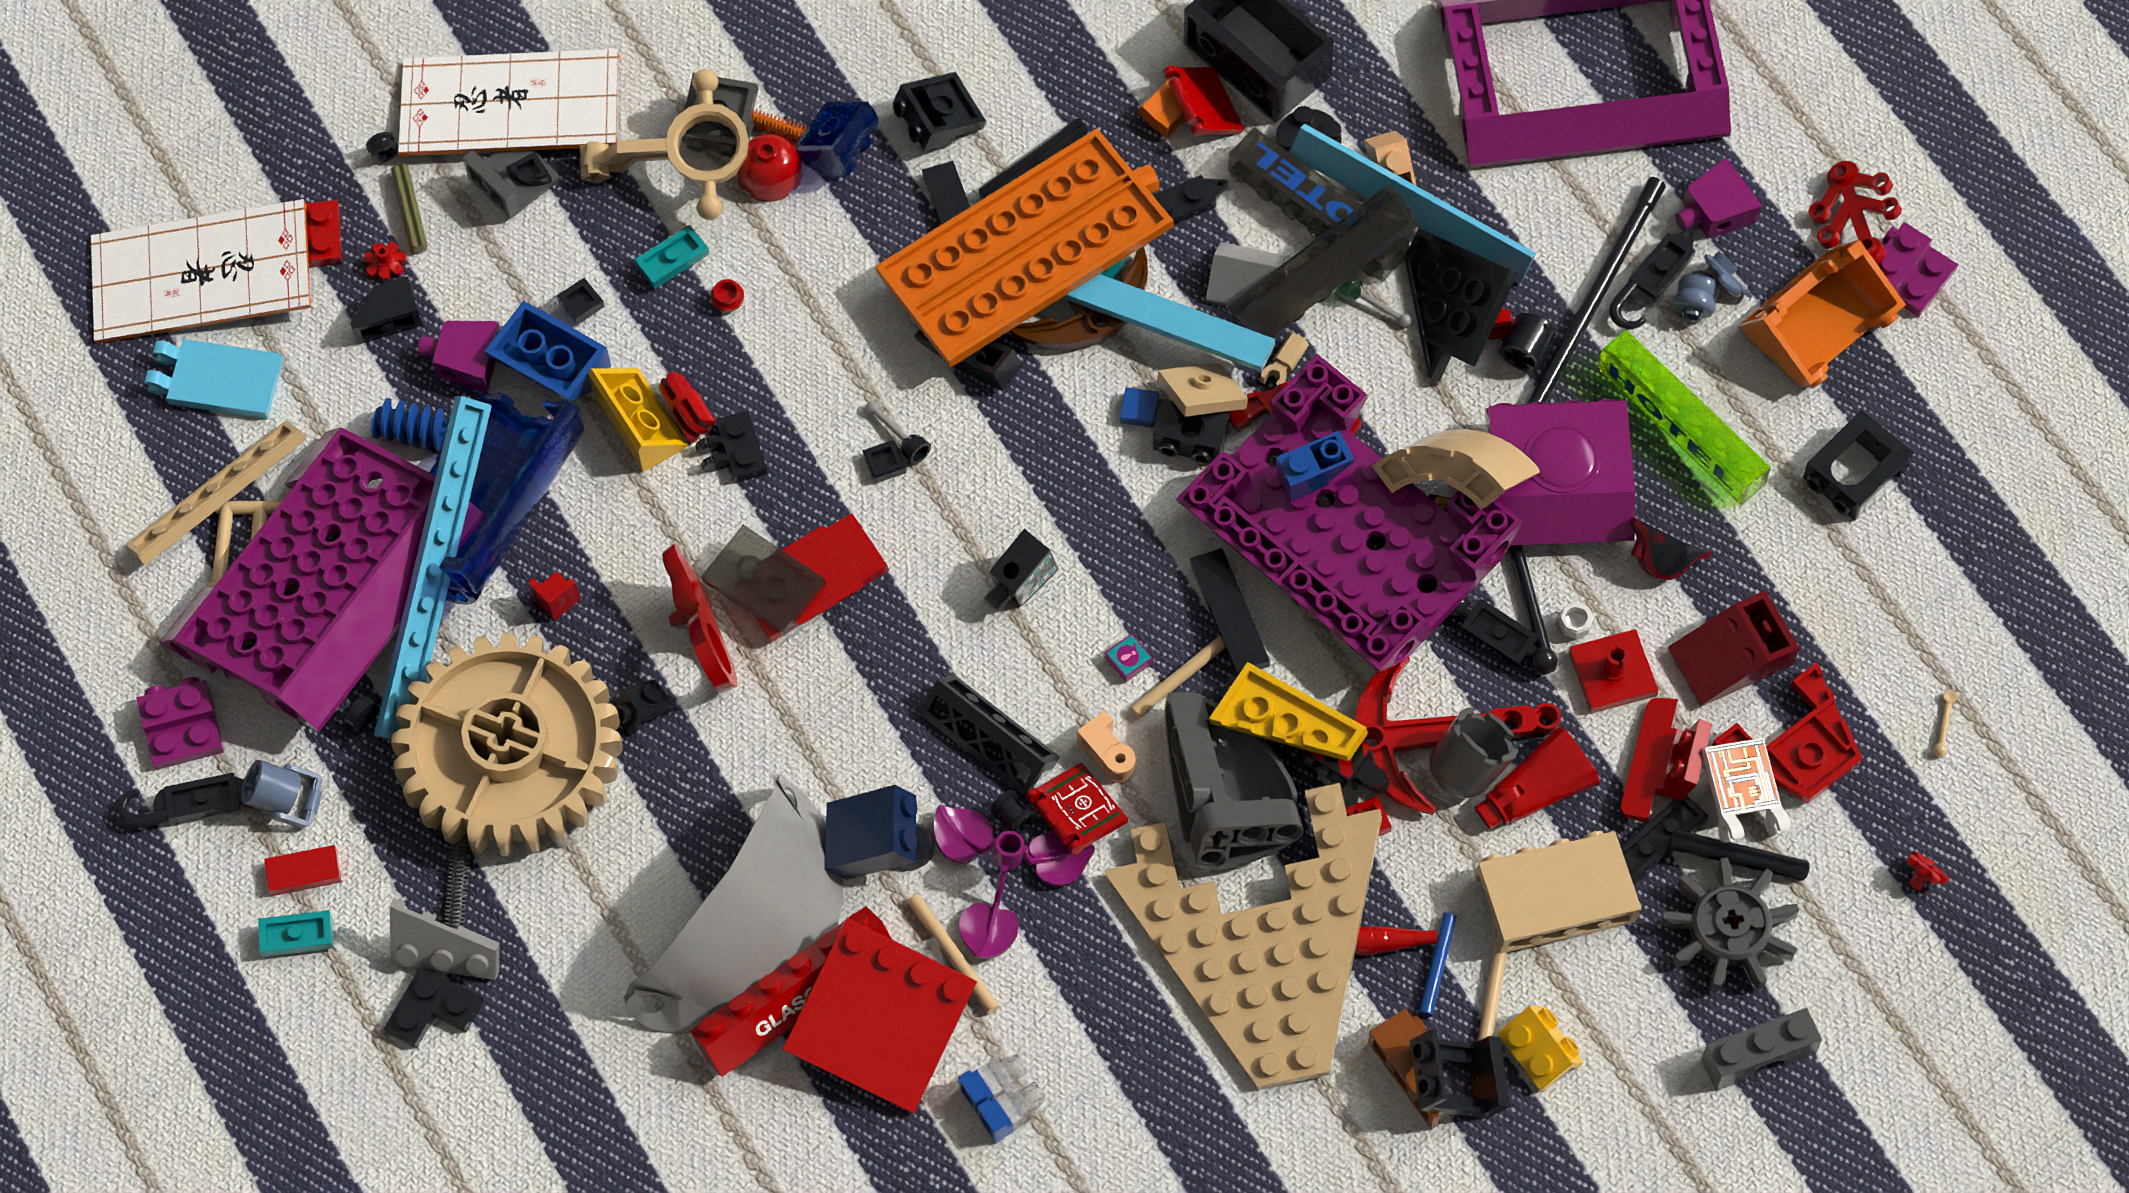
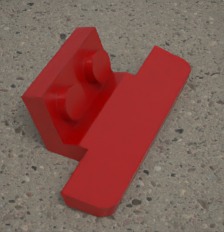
M1653 698L1646 705L1621 803L1622 813L1627 819L1646 822L1654 795L1684 800L1698 783L1704 759L1701 749L1707 747L1712 723L1698 719L1690 729L1685 728L1682 731L1671 728L1678 699Z

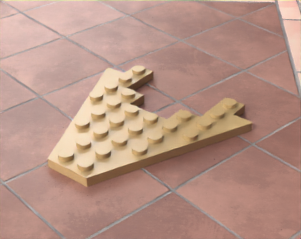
M1340 783L1305 790L1320 858L1284 865L1292 898L1290 900L1222 914L1214 881L1180 888L1166 822L1131 829L1137 863L1105 870L1107 879L1258 1090L1330 1075L1382 821L1380 809L1347 816Z

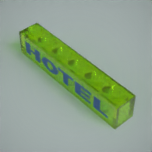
M1625 330L1602 349L1598 369L1740 505L1744 504L1766 485L1771 466L1628 330Z

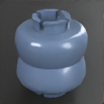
M1701 270L1692 271V273L1683 275L1679 280V292L1675 296L1674 307L1681 313V317L1687 321L1701 322L1702 319L1711 317L1715 312V300L1720 293V286L1708 272Z

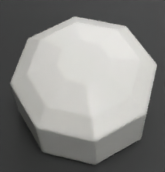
M1574 602L1563 607L1558 625L1563 635L1578 639L1589 634L1594 617L1588 606Z

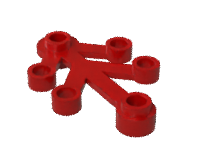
M1838 162L1827 173L1826 179L1829 188L1821 201L1813 203L1808 210L1809 216L1814 223L1824 224L1831 218L1830 210L1842 193L1844 201L1829 226H1824L1818 231L1817 239L1823 248H1834L1840 241L1842 230L1849 218H1851L1858 240L1862 242L1878 265L1885 258L1886 250L1878 238L1872 237L1863 211L1882 215L1886 220H1894L1900 216L1902 207L1894 197H1887L1881 201L1858 195L1855 188L1871 189L1876 195L1884 196L1892 190L1893 182L1886 173L1881 172L1870 176L1860 173L1859 168L1854 162ZM1894 206L1893 209H1891L1890 211H1887V209H1888L1889 207ZM1824 210L1820 215H1816L1818 212ZM1832 235L1829 239L1825 240L1827 236Z

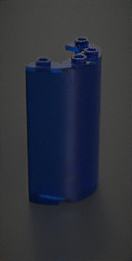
M481 392L476 401L492 405L469 501L482 511L485 517L459 549L456 557L445 556L439 565V568L450 578L446 601L469 605L475 603L584 433V425L578 415L580 410L575 404L567 400L562 402L546 400L543 406L554 417L549 419L544 416H523L513 406L515 404L514 401L501 392L497 394ZM441 455L439 456L434 466L430 470V473H432L435 476L437 474Z

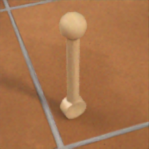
M1952 690L1946 691L1942 697V701L1945 704L1938 744L1933 748V753L1937 757H1943L1947 753L1945 740L1952 705L1957 700V694Z

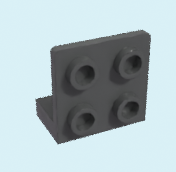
M471 150L462 157L468 178L510 219L560 181L558 173L538 154L537 156L551 175L552 182L541 186H528L515 181L507 173L506 166L535 152L534 150L495 152L489 158L486 156L481 158L474 150Z

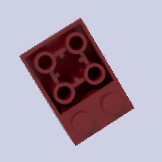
M1766 590L1732 605L1668 646L1670 654L1701 707L1793 666L1800 649Z

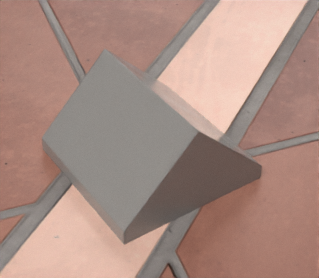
M1221 242L1213 256L1206 303L1246 311L1243 304L1251 298L1258 304L1265 298L1261 291L1267 286L1271 285L1277 294L1286 255ZM1268 301L1259 307L1264 315H1272L1273 307L1270 306Z

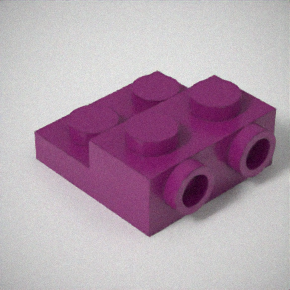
M1904 222L1899 229L1892 226L1885 235L1882 244L1885 245L1886 255L1878 266L1906 305L1903 308L1920 317L1956 272L1958 263L1930 246L1932 243L1931 238Z
M188 677L179 681L178 687L165 690L162 686H153L144 691V696L136 697L142 727L146 733L151 761L155 770L224 753L213 698L206 680L200 681L199 678Z

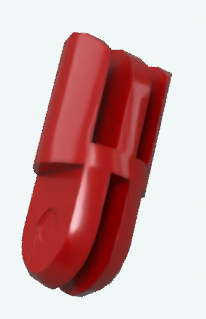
M669 372L666 374V378L661 379L659 389L669 405V411L687 440L691 443L696 442L700 438V434L706 433L710 426L716 423V420L699 393L692 388L683 375L677 372Z

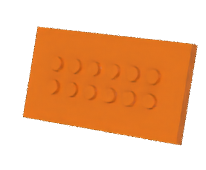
M1098 128L882 261L875 266L878 276L951 368L1172 229L1174 223L1169 214Z

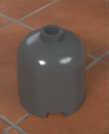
M1472 707L1463 709L1432 750L1429 756L1430 771L1444 791L1462 798L1478 796L1486 791L1517 755L1518 749L1514 748L1510 741L1514 735L1505 723L1492 713L1488 712L1484 717L1474 713V708Z

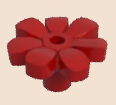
M389 242L387 246L377 243L372 247L374 253L367 252L364 255V263L369 265L366 268V272L370 278H375L379 275L381 281H386L391 278L390 273L396 277H400L404 273V268L401 264L407 262V257L404 252H398L399 247L395 242Z
M1913 851L1906 859V862L1914 867L1916 871L1908 882L1916 890L1920 891L1927 881L1935 885L1939 882L1945 885L1949 880L1948 875L1937 866H1934L1935 861L1924 857L1920 852Z

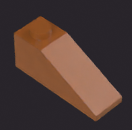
M1405 1008L1371 1030L1368 1044L1432 1130L1438 1125L1439 1113L1420 1111L1409 1043V1040L1427 1032V1029L1418 1016L1412 1017Z

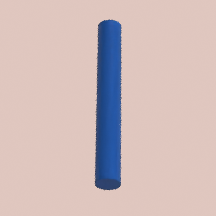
M1445 912L1442 915L1437 935V944L1434 947L1418 1012L1424 1017L1433 1016L1457 918L1452 913Z

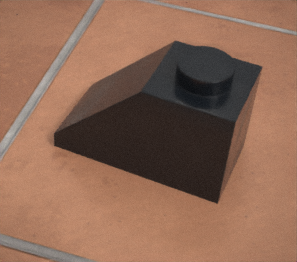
M408 277L400 279L391 278L383 284L374 286L351 322L358 345L423 326Z

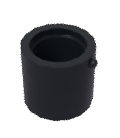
M1519 313L1516 315L1500 347L1499 353L1508 364L1517 369L1528 372L1536 371L1540 368L1556 331L1542 317L1530 313Z

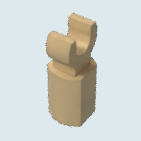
M1291 332L1272 359L1273 364L1264 367L1261 373V383L1264 384L1271 376L1279 378L1276 388L1279 387V384L1285 383L1287 374L1293 371L1308 348V341L1304 337Z

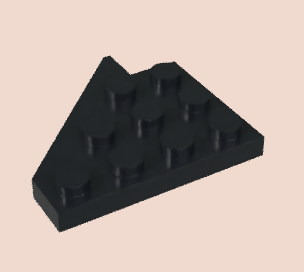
M1418 228L1404 259L1428 377L1440 382L1451 356L1475 367L1518 273Z

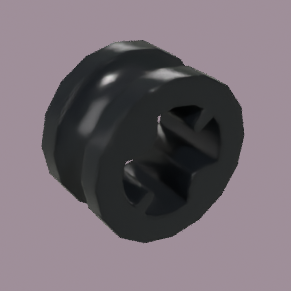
M379 132L370 137L366 142V148L371 153L370 156L375 163L387 162L398 154V144L394 142L395 139L392 133Z

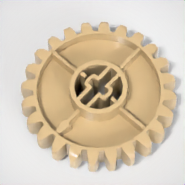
M504 633L500 646L497 648H492L485 636L477 637L474 642L475 653L468 655L458 645L450 648L451 665L445 667L440 662L431 661L426 666L430 684L414 681L408 687L412 704L398 707L395 715L401 729L394 732L391 737L393 751L398 756L394 760V771L397 780L405 784L403 786V794L407 804L412 808H420L421 821L426 827L435 828L442 824L443 836L448 843L455 844L459 842L461 837L467 833L471 851L481 854L487 848L490 841H496L500 856H510L514 850L515 841H523L526 850L529 853H534L540 849L541 835L547 833L551 840L556 843L566 840L563 825L565 822L569 821L573 825L583 828L589 822L585 804L599 807L603 806L606 802L607 796L603 783L608 784L617 779L619 772L614 758L621 754L623 746L620 734L615 731L620 724L618 711L614 705L608 704L610 695L607 685L603 681L593 680L591 665L585 660L576 661L571 665L569 649L565 646L558 645L547 655L545 654L542 637L532 636L524 648L517 646L514 633Z

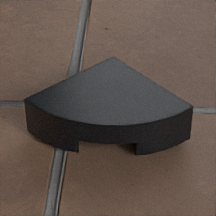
M536 152L506 166L507 173L521 184L541 186L552 182L551 175Z

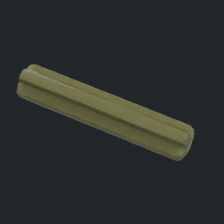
M407 164L394 165L391 168V173L410 251L412 253L424 252L427 250L428 245L409 167Z

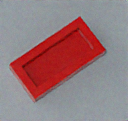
M335 845L264 859L268 889L271 896L342 882L338 852Z

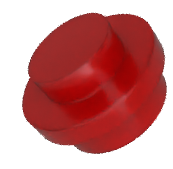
M730 279L719 281L711 291L713 306L722 312L737 310L744 302L743 288L737 282Z

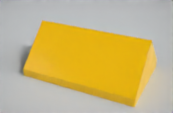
M639 368L590 369L588 377L593 396L643 472L679 453L689 445Z

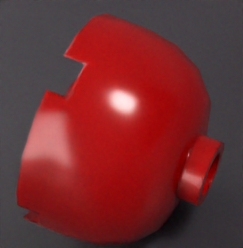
M774 134L758 135L749 140L747 157L737 172L739 185L743 191L745 189L751 194L752 198L765 202H774L788 197V192L792 191L795 186L797 189L801 184L803 175L798 150L789 140Z

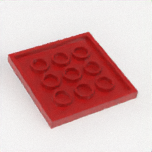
M845 918L782 1050L906 1111L915 1113L977 981L852 919Z

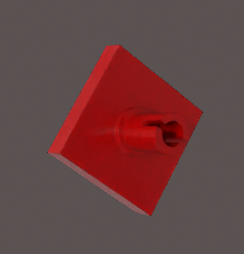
M1636 629L1569 647L1568 653L1590 714L1658 695L1659 690Z

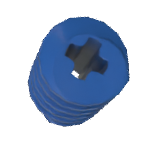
M386 398L383 405L376 408L371 424L372 438L378 439L382 435L385 441H392L395 438L396 442L400 444L408 441L411 446L417 447L421 443L423 448L431 449L434 446L437 451L443 449L447 432V420L444 419L443 408H439L435 416H431V406L426 405L422 413L419 414L417 403H412L409 411H405V402L399 400L396 408L393 409L391 398Z

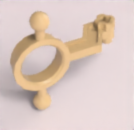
M704 68L697 71L692 81L694 89L699 93L700 104L690 106L677 115L668 128L666 138L618 140L609 147L608 144H602L599 141L580 145V177L582 181L600 183L610 179V173L624 172L637 161L669 160L679 174L696 184L702 185L703 196L697 202V213L703 219L711 221L717 219L723 210L722 201L716 196V184L724 183L736 175L747 157L749 139L746 127L735 112L723 105L713 104L712 93L717 89L719 80L712 70ZM705 121L720 122L730 128L737 139L736 152L731 160L720 169L712 171H701L692 168L685 163L679 153L680 142L686 131L695 124Z

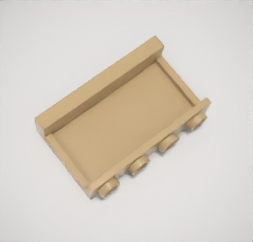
M1594 831L1586 834L1583 839L1574 841L1559 839L1552 842L1548 847L1539 849L1529 846L1516 851L1513 855L1504 857L1500 854L1490 855L1478 863L1474 874L1476 882L1481 881L1498 931L1495 943L1499 953L1511 952L1635 923L1642 910L1615 831L1603 834V831Z

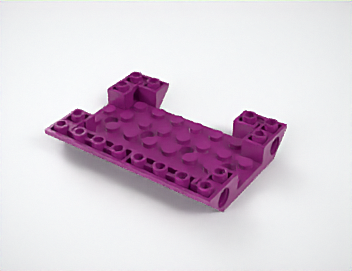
M1316 354L1270 401L1273 413L1231 456L1223 450L1176 500L1378 672H1382L1406 660L1501 561L1521 527L1522 520L1498 500L1493 501L1489 506L1480 510L1468 496L1459 490L1448 500V512L1413 483L1391 493L1372 467L1373 464L1382 458L1350 433L1368 398V394L1320 355ZM1340 430L1354 458V463L1323 488L1290 501L1276 473V467L1266 463L1268 456L1273 453H1287ZM1321 495H1332L1335 498L1334 504L1329 508L1317 506L1316 501ZM1374 536H1380L1386 540V544L1382 549L1374 551L1367 547L1368 540ZM1424 579H1433L1437 582V587L1431 593H1423L1418 589L1419 583Z
M342 427L326 431L284 483L291 491L219 582L215 586L202 588L159 643L161 646L212 674L217 669H220L257 689L267 704L320 732L400 627L436 476ZM383 479L377 488L367 489L368 484L372 480ZM470 501L457 552L485 517L483 512ZM341 532L337 540L326 542V538L330 533ZM299 585L296 593L290 596L284 595L285 590L289 586ZM257 639L255 646L251 649H241L245 641Z

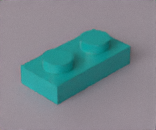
M688 225L634 260L639 271L651 286L656 289L710 253L708 246L691 225Z
M330 910L258 919L259 951L262 957L334 949L333 922Z

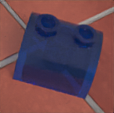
M868 101L826 102L794 146L801 162L812 170L828 177L836 178L849 175L855 168L853 159L858 153L866 151L873 142L870 135L879 123L877 113Z

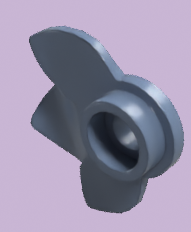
M1720 251L1714 256L1708 254L1704 256L1706 263L1709 265L1707 267L1709 272L1719 280L1721 286L1730 294L1739 297L1742 293L1748 298L1753 297L1744 285L1733 276L1738 269Z

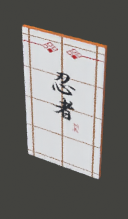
M603 49L403 58L399 146L397 148L399 156L469 153L471 150H474L476 153L572 149L580 148V145H585L587 142L592 141L608 144L609 147L618 141L616 137L618 50Z
M304 199L91 235L93 338L95 343L311 308L306 221L307 205Z

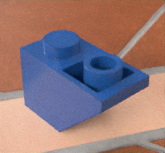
M1340 430L1277 456L1276 473L1290 501H1293L1323 488L1354 463V458Z

